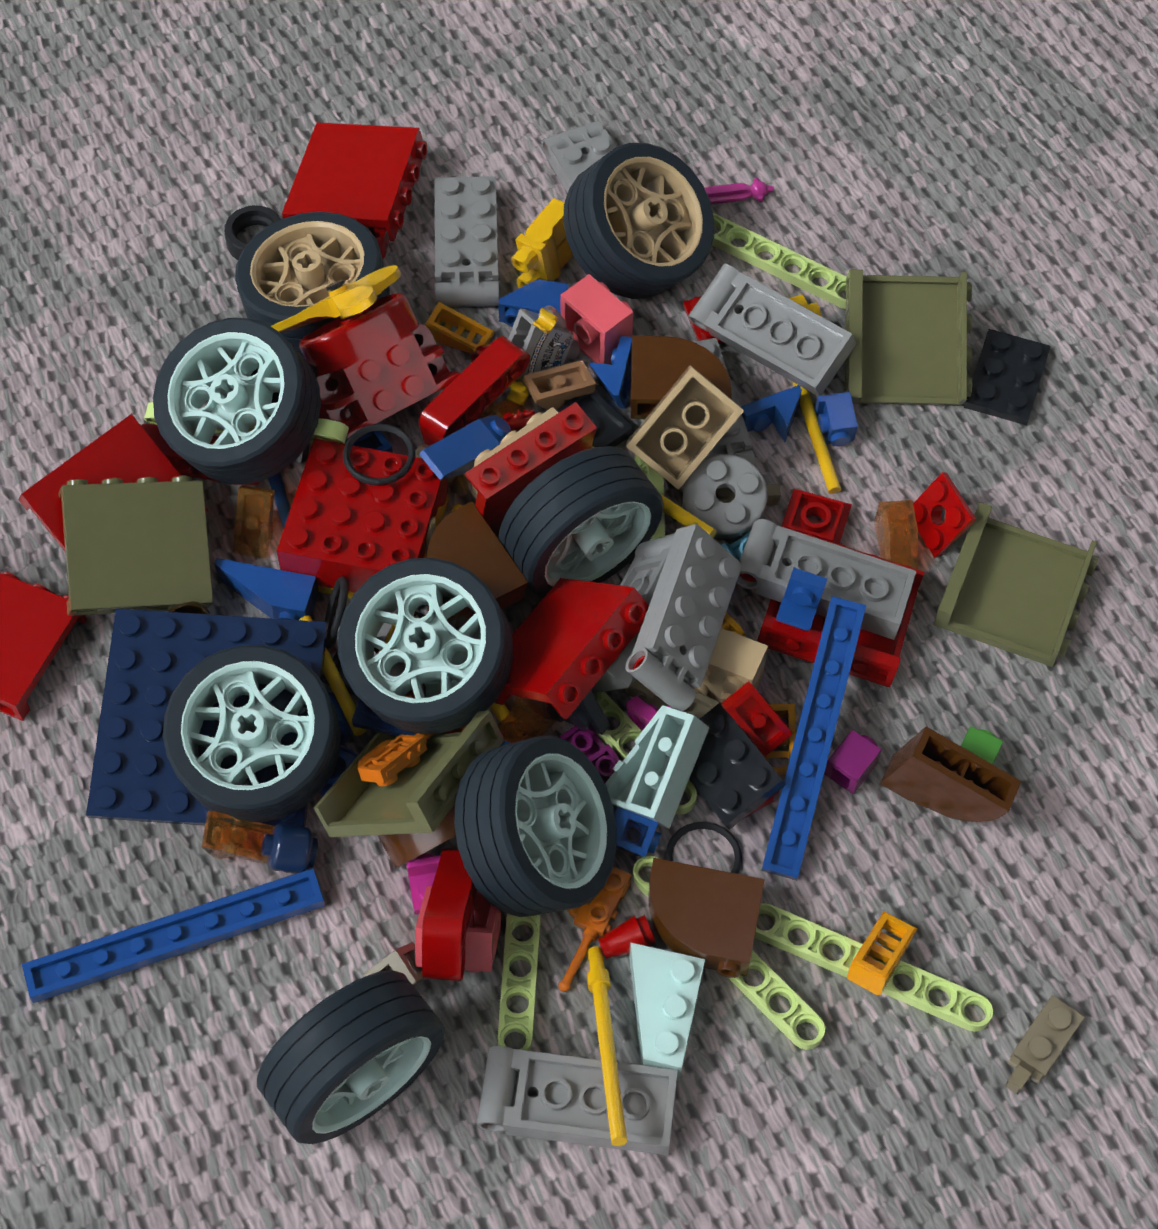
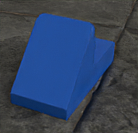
M620 336L618 348L613 349L611 356L612 365L589 364L595 377L616 405L623 409H626L631 390L632 337Z
M798 385L740 406L744 410L742 416L747 431L754 430L755 432H760L773 423L783 441L786 442L799 408L802 392L800 386Z
M794 567L776 620L810 631L827 578Z

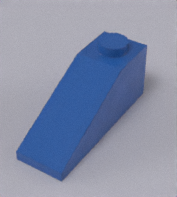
M497 415L480 418L423 449L419 455L439 480L465 474L474 467V461L481 452L486 449L493 450L500 445L502 439L511 432L510 426Z
M216 558L214 564L218 579L272 619L299 620L303 616H312L319 594L315 576Z

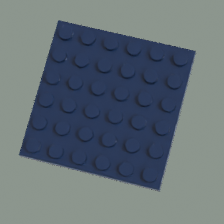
M116 609L86 816L98 819L273 830L279 823L305 827L308 804L287 817L264 823L238 822L221 817L202 806L177 777L167 758L163 739L164 716L171 695L185 674L201 660L220 650L240 645H266L285 650L304 661L322 681L328 630L327 623ZM259 685L260 691H262L267 685ZM284 689L270 704L283 712L294 694ZM238 696L234 700L233 706L238 708L245 706L250 696ZM219 702L214 704L213 707H219ZM305 704L297 716H309ZM204 720L199 734L214 738L218 730L219 720ZM294 732L285 734L281 739V744L285 746L293 744L297 740L298 734ZM198 746L199 756L207 750L206 747ZM226 756L222 760L220 767L223 769L233 767L237 762V756ZM285 763L286 770H288L293 764ZM276 764L267 766L254 773L259 784L279 776ZM247 778V780L242 785L253 784L250 778Z

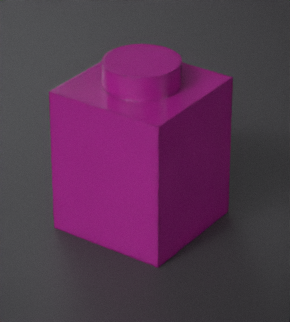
M851 730L827 760L824 775L854 794L878 764L882 749L870 737L859 735Z

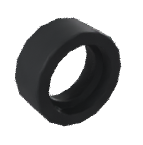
M253 205L238 209L231 214L224 225L226 244L230 254L239 260L243 249L247 246V243L237 239V234L241 230L252 225L267 227L281 220L278 213L268 207Z

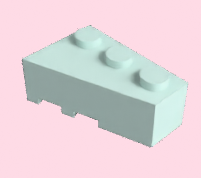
M662 705L634 741L636 745L623 761L619 760L613 767L615 772L605 783L613 809L615 810L618 806L670 829L709 727L694 715Z
M630 943L629 960L641 1065L678 1070L677 1081H680L705 959Z

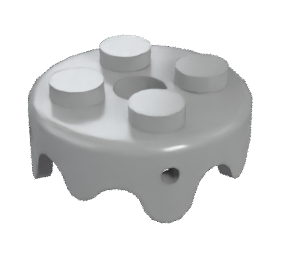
M732 454L710 456L704 459L685 481L682 500L683 509L716 529V535L713 539L737 541L751 531L756 520L763 518L768 500L767 486L760 471L748 460ZM724 487L729 488L734 492L735 498L729 503H722L716 498L715 493L717 490Z

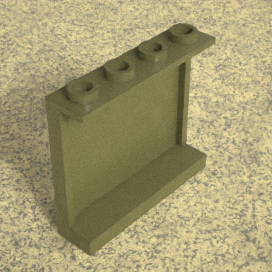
M861 269L849 270L846 276L845 330L853 334L856 345L845 360V392H850L852 403L962 406L967 397H971L972 379L967 377V365H971L972 346L967 345V333H971L972 314H967V302H970L972 299V282H967V272H962L959 277L863 275V270Z
M179 476L172 478V482H158V478L145 477L138 479L137 483H124L123 479L110 478L103 480L102 484H88V480L76 479L67 481V485L61 486L58 495L62 500L69 593L67 601L68 616L114 614L116 609L168 611L173 606L191 601L199 602L208 608L213 603L203 481H193V478L190 476Z
M979 502L974 515L977 520L969 528L939 606L934 626L1053 667L1057 656L1064 658L1071 639L1064 636L1067 629L1074 630L1080 611L1074 609L1076 601L1083 603L1090 584L1083 581L1086 574L1093 575L1099 557L1093 555L1097 542L1092 540L1088 551L991 519L989 515L992 506Z
M477 712L462 732L434 734L427 740L426 746L428 750L420 755V763L413 767L402 769L397 773V781L388 786H378L375 782L362 781L357 769L358 761L369 751L386 740H393L398 737L377 732L314 807L329 837L433 833L455 805L460 781L468 766L481 753L499 747L504 742V738L491 712Z

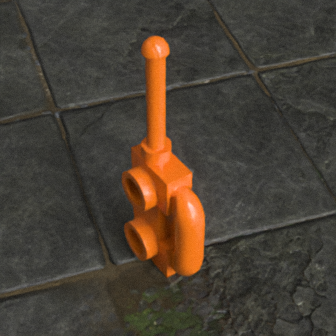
M417 733L414 736L401 734L393 740H386L378 744L358 761L357 769L361 780L375 782L378 786H388L395 783L398 779L397 773L404 768H410L420 763V755L428 750L426 746L427 740L434 734Z
M612 867L604 888L590 904L586 903L578 908L567 909L569 915L574 918V925L584 929L582 933L584 938L564 978L558 984L561 992L570 990V984L591 942L595 941L597 936L602 937L604 933L610 931L612 925L609 923L611 919H616L618 915L616 909L631 885V874Z

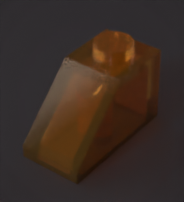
M913 501L879 502L874 525L880 558L918 569V527Z

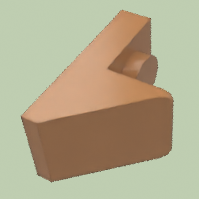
M583 360L523 376V381L535 404L546 410L552 407L557 410L564 405L565 400L593 393L596 387V383Z

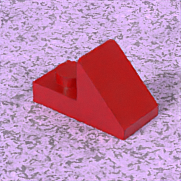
M750 681L746 682L721 703L764 756H767L793 734Z

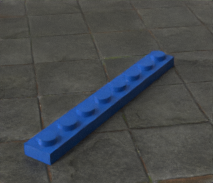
M831 597L784 779L786 785L782 787L761 869L763 872L796 881L798 879L866 609L864 604Z
M314 869L284 877L23 963L22 968L30 999L33 1003L324 907V899Z

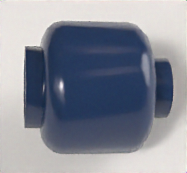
M279 823L273 829L272 834L265 833L261 855L268 856V865L271 870L297 874L305 871L307 867H313L317 855L318 839L313 838L311 830L307 827Z

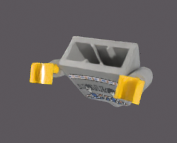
M551 305L542 307L539 314L526 309H519L508 339L529 353L530 362L522 375L509 386L511 392L507 395L506 399L523 405L529 395V391L523 381L524 375L562 366L565 359H575L578 356L579 343L573 340V333L566 328L565 319L555 307Z

